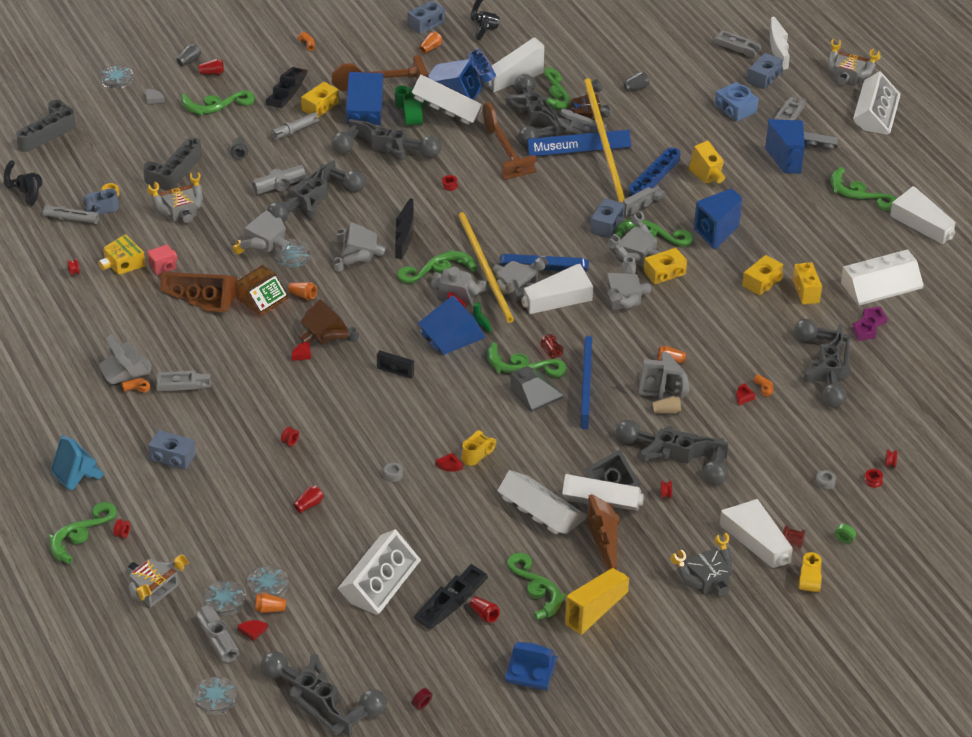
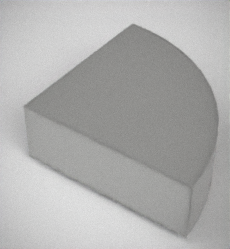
M146 89L147 104L164 103V96L161 92Z

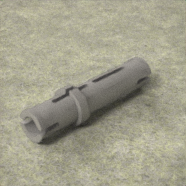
M313 112L290 123L286 122L281 127L272 129L271 134L275 133L272 136L273 139L277 140L286 135L290 136L295 131L318 123L319 118L315 119L318 114Z
M45 205L43 211L44 216L56 217L59 220L69 219L97 224L99 219L97 212L68 209L65 206Z

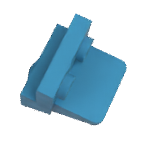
M63 434L61 435L52 463L51 473L66 489L73 490L84 475L88 478L95 477L99 480L104 475V472L96 465L97 461L76 440Z

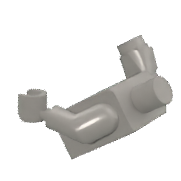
M632 256L624 258L622 273H607V294L609 295L612 310L629 309L640 305L641 295L651 294L650 283L640 284L638 275L635 274V258Z

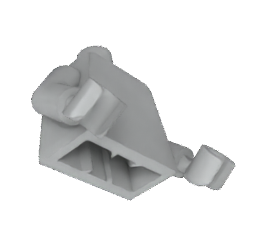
M638 211L636 215L634 214L631 217V222L634 225H638V227L635 226L621 240L618 235H612L607 245L609 248H615L617 259L624 261L625 257L632 256L635 258L636 265L644 266V258L661 252L656 250V238L650 233L646 224L642 223L644 214L641 211Z
M350 222L347 230L339 229L336 235L337 241L343 243L342 257L344 259L336 257L333 260L334 270L336 272L342 271L344 264L350 265L360 261L368 263L373 255L383 257L386 247L377 244V234Z
M540 256L530 265L520 264L515 261H511L505 267L496 264L492 269V273L496 275V282L502 294L507 295L516 302L524 296V288L538 282V271L543 270L545 265H548V261L545 256Z
M451 267L450 269H444L443 274L435 272L431 285L433 288H439L437 299L446 301L448 292L457 294V297L462 301L464 300L467 305H472L474 295H478L483 291L488 292L489 282L478 280V284H476L472 280L470 273L460 271L457 267Z

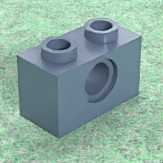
M767 53L763 54L749 68L747 82L765 89L782 74L783 59Z
M604 198L602 203L598 204L595 214H592L590 217L591 233L610 238L624 218L625 204Z
M158 430L148 445L150 460L185 470L196 455L195 440Z

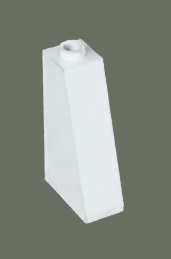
M532 38L492 65L496 77L489 82H484L485 85L493 92L514 85L515 79L521 74H529L534 77L544 73V45L536 38Z
M911 187L892 202L890 216L941 244L954 237L956 222L916 187Z
M576 264L524 288V296L521 298L524 308H527L529 314L592 301L593 285L581 264Z
M565 474L562 495L567 501L588 504L589 495L593 494L611 504L614 508L639 511V505L643 506L644 494L641 493L639 487Z
M758 499L721 510V527L770 567L775 568L791 563L792 546Z

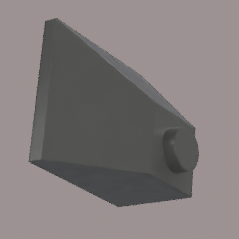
M525 366L511 373L510 390L531 412L564 398V395L543 373Z
M621 449L586 468L591 479L634 487L640 485Z

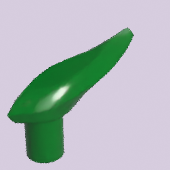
M476 302L473 304V316L490 333L492 331L491 325L481 312V304Z

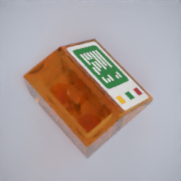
M264 265L235 281L236 299L260 316L289 299L277 275Z

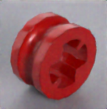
M446 175L442 178L443 189L447 191L457 189V178L454 175Z
M75 258L73 261L67 260L70 276H73L74 273L80 274L77 259Z
M288 426L281 435V442L287 443L288 446H293L299 438V431L293 430L292 427Z
M888 449L886 450L885 467L892 465L893 468H896L897 450L893 452Z
M878 469L867 470L865 472V483L873 488L880 487L883 483V473Z
M661 481V499L665 496L672 498V481L667 483Z
M118 519L113 530L114 536H121V538L126 539L130 531V521L123 522L122 519Z

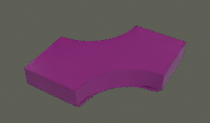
M881 306L863 309V318L853 323L851 328L856 339L861 341L876 338V328L887 323V317Z

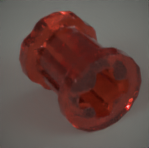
M548 334L542 338L540 345L548 351V356L551 359L558 358L563 354L564 347L557 343L555 335Z
M785 526L783 535L789 543L802 548L806 530L797 531L789 529V526Z

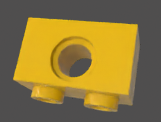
M322 82L301 96L302 111L307 114L316 112L318 116L315 118L320 117L339 104V89L326 82Z
M673 248L644 258L643 272L655 285L686 274L687 259L677 248Z
M767 255L763 256L744 272L742 286L759 296L762 295L776 282L781 281L783 277V264Z
M813 263L795 264L792 281L801 304L820 303L822 284Z

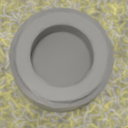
M398 463L385 465L383 468L384 478L390 482L401 480L403 477V467Z
M820 471L817 473L816 485L819 488L829 490L835 486L836 476L830 471Z

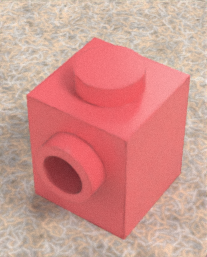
M168 244L147 251L149 266L156 275L176 269L178 257L175 250H172Z

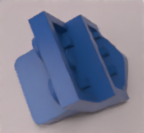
M516 642L508 665L505 682L548 691L558 656H555L554 650L535 643Z

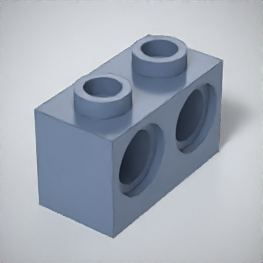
M433 0L407 12L408 26L417 33L422 34L445 22V8Z

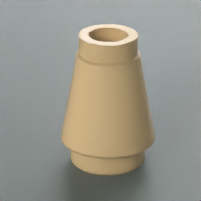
M673 395L653 402L654 414H677V412H682L679 396L675 397Z

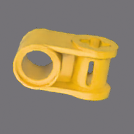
M477 430L470 438L463 442L462 462L468 466L478 464L479 461L494 450L496 439L489 438L483 435L482 431Z
M809 552L804 555L798 590L820 592L822 559L817 553Z

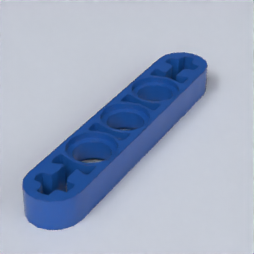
M481 49L473 50L468 54V58L471 59L476 72L483 82H489L496 77L494 69Z
M677 148L666 149L630 185L629 197L648 187L654 188L680 161V150Z
M502 254L499 258V265L505 267L511 261L530 265L540 256ZM545 256L548 265H545L543 270L563 271L576 264H581L585 272L589 270V260L585 258Z

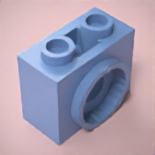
M735 82L716 91L715 106L735 121H739L757 112L759 98L753 95L748 87Z

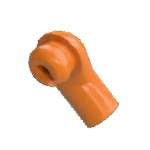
M301 32L297 36L298 41L300 40L301 43L305 41L307 43V50L313 51L315 49L314 38L307 32Z
M757 374L753 382L761 386L763 396H770L773 393V382Z
M136 378L122 382L123 391L134 389L144 393L150 389V384L142 378Z

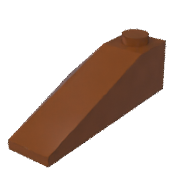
M162 272L161 291L208 312H226L236 297L237 277Z
M591 494L588 498L587 525L606 570L608 571L611 568L617 570V524L620 523L619 515L617 512H614L611 504Z

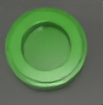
M839 524L834 532L836 538L844 543H851L856 537V531L847 524Z

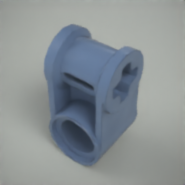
M111 188L88 193L83 198V203L87 206L86 211L104 214L115 212L119 209L117 191Z

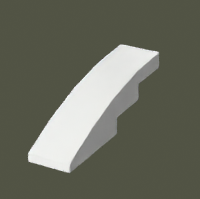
M771 17L770 43L772 52L775 57L783 59L782 67L785 70L789 67L790 59L788 53L789 44L787 43L788 34L777 19Z

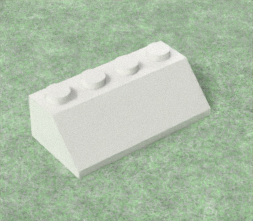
M881 71L864 80L853 119L856 125L860 126L863 131L888 135L891 132L901 94Z
M421 74L412 91V94L415 95L414 99L420 102L426 100L430 102L429 106L437 110L442 108L446 110L445 114L453 118L456 115L461 118V122L467 125L470 122L474 124L482 112V104Z
M908 249L843 266L841 284L858 306L922 289L924 286L917 260Z
M509 470L497 490L503 494L502 498L511 504L513 502L518 505L517 509L526 514L529 512L533 515V520L540 524L544 522L548 525L547 529L555 534L559 532L567 534L587 518L585 513L525 474Z
M392 530L379 536L338 589L350 604L378 615L421 559L397 530Z

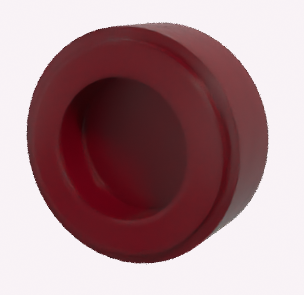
M423 688L416 693L411 704L417 710H421L429 704L433 694L427 688Z

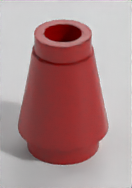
M217 58L199 64L200 74L220 75V73H224L223 60H218Z
M316 485L309 486L293 504L294 508L299 513H302L321 503L324 495Z
M478 596L471 599L470 607L484 622L493 623L498 619L500 609L497 604Z

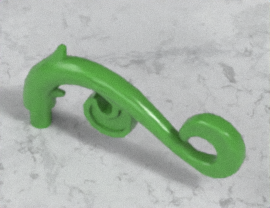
M545 68L544 74L552 84L549 92L553 97L557 98L554 100L548 97L546 103L559 111L563 108H571V99L566 90L559 84L562 81L561 74L553 68Z
M244 90L231 95L223 101L216 95H209L205 97V106L192 102L187 94L184 93L181 95V103L189 112L202 116L203 114L223 109L235 99L239 105H252L255 102V95L250 91Z
M839 167L832 173L830 183L834 193L838 192L843 196L853 199H877V205L881 210L891 211L892 202L896 200L895 196L883 193H867L866 185L859 181L852 182L850 189L841 184L843 183L841 178L845 171L844 168ZM881 199H886L890 203H884Z
M631 219L622 221L616 227L615 234L621 240L626 231H631L632 228L638 227V225H634ZM642 220V223L646 224L654 238L658 234L680 247H686L693 241L692 234L687 230L675 231L672 237L660 226L650 221ZM683 237L684 240H676L675 238Z
M448 250V252L439 254L429 260L418 274L416 268L406 266L398 271L397 277L402 283L412 284L421 279L431 269L434 272L443 274L444 269L451 268L449 261L463 263L472 272L477 270V266L475 265V260L470 255L460 251ZM412 273L416 276L408 277L406 275Z
M492 342L490 348L487 349V360L499 374L501 372L511 374L525 366L535 370L545 366V373L551 378L563 377L567 371L566 364L559 359H549L529 364V358L526 355L517 353L511 356V364H507L500 360L502 357L498 355L497 343ZM547 365L557 366L558 369H550Z
M100 502L93 507L95 519L77 521L62 527L54 536L49 534L52 555L57 560L70 564L73 561V557L67 554L65 545L61 546L62 540L69 535L71 542L74 544L85 542L89 536L87 528L113 520L117 515L116 507L109 502ZM105 511L109 513L106 517L99 518L100 512Z
M525 553L511 555L507 561V567L518 576L531 580L527 586L530 597L540 599L545 596L546 590L551 594L550 603L547 601L546 606L534 612V618L536 620L544 617L547 619L560 610L567 593L561 594L558 587L547 578L527 572L532 566V559L529 555ZM520 562L524 563L525 566L523 570L516 568L515 564Z

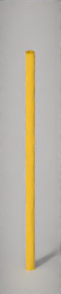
M587 78L584 80L603 150L618 202L623 203V200H625L593 86L591 80Z
M461 212L458 214L462 226L506 321L511 323L514 321L510 309L465 213Z

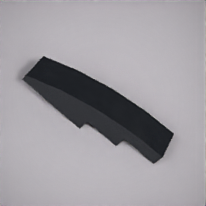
M291 67L280 76L279 83L273 87V94L266 98V105L283 108L302 84L308 70Z
M412 198L408 200L396 218L395 258L401 260L408 250L413 235L414 204Z
M470 564L460 577L455 575L445 588L440 586L414 618L431 630L471 597L488 579L487 574L473 564Z

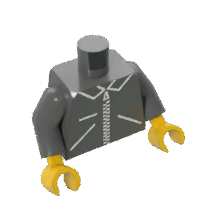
M727 533L723 534L724 542L719 539V535L715 537V544L720 546L721 550H718L716 547L685 560L686 554L683 550L677 551L679 558L675 553L671 555L670 560L673 564H678L679 567L677 569L685 585L698 589L702 594L716 591L719 596H723L729 591L727 585L729 584V577L732 575V559L730 550L726 547V543L729 541Z

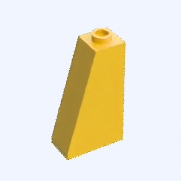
M611 568L566 596L565 625L582 635L628 593L629 577Z

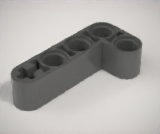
M61 100L50 101L48 103L49 115L16 132L18 149L22 152L31 151L72 130L75 127L74 110Z
M191 137L185 140L164 165L157 162L145 163L143 165L145 183L154 186V182H157L160 189H173L202 157L200 139Z

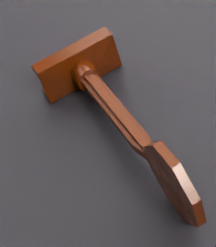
M420 55L413 56V65L408 69L365 72L383 73V78L408 76L409 78L416 77V80H418L420 74L428 77ZM354 63L341 64L332 72L331 83L340 91L348 90L349 72H362V70Z
M490 102L483 103L482 114L485 126L489 133L495 132L496 137L510 161L502 163V178L507 180L535 173L536 156L519 158L499 128L493 106Z

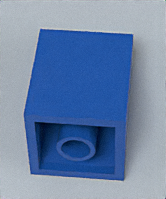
M471 59L436 64L427 77L472 100L476 99L483 87Z
M349 72L346 106L347 124H349L351 119L369 122L373 125H381L384 102L383 73Z
M768 119L765 149L783 173L801 174L805 147L803 121Z
M731 188L696 202L694 230L713 249H717L739 227L742 197Z
M454 295L418 322L422 329L419 331L426 340L430 339L429 343L434 350L437 351L439 349L444 355L486 337L474 317Z

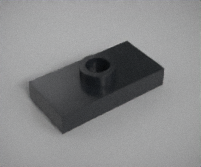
M381 350L378 351V369L410 379L413 378L414 360Z

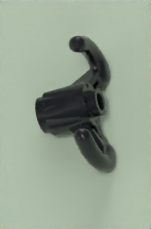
M483 0L475 1L470 14V19L475 21L478 26V31L475 34L477 40L482 39L486 29H497L500 22V17L496 16L497 14L486 11L477 13Z
M10 160L4 170L5 187L8 189L16 187L25 194L26 203L34 205L39 194V188L42 186L41 176L33 172L21 174L17 179L11 180L10 174L15 162Z

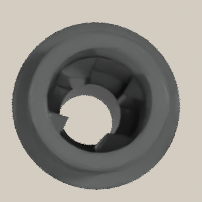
M195 44L188 45L176 58V61L180 66H184L198 59L201 51Z
M639 72L624 81L623 85L626 91L646 88L649 85V79L645 72Z
M241 137L234 139L231 148V154L236 159H243L248 154V148Z

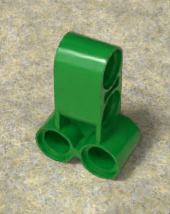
M401 85L397 86L394 90L395 106L403 108L405 126L423 125L422 107L426 105L427 101L420 102L414 99L415 95L412 94L415 85L412 89Z

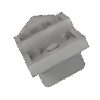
M113 334L106 337L109 343L107 348L112 355L101 362L99 367L108 383L117 384L150 374L151 362L141 356L129 341L122 345Z
M662 352L661 361L644 359L639 395L658 397V400L674 395L675 397L679 396L680 400H682L690 390L687 374L669 353Z

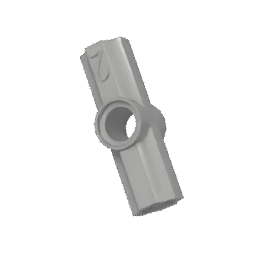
M302 165L283 171L278 168L273 169L269 175L253 180L252 187L256 195L274 189L284 191L290 184L305 179L306 173Z
M208 605L201 607L196 613V618L208 636L209 645L215 648L222 661L227 663L234 661L239 655V649L229 635L226 623L220 620L213 607Z

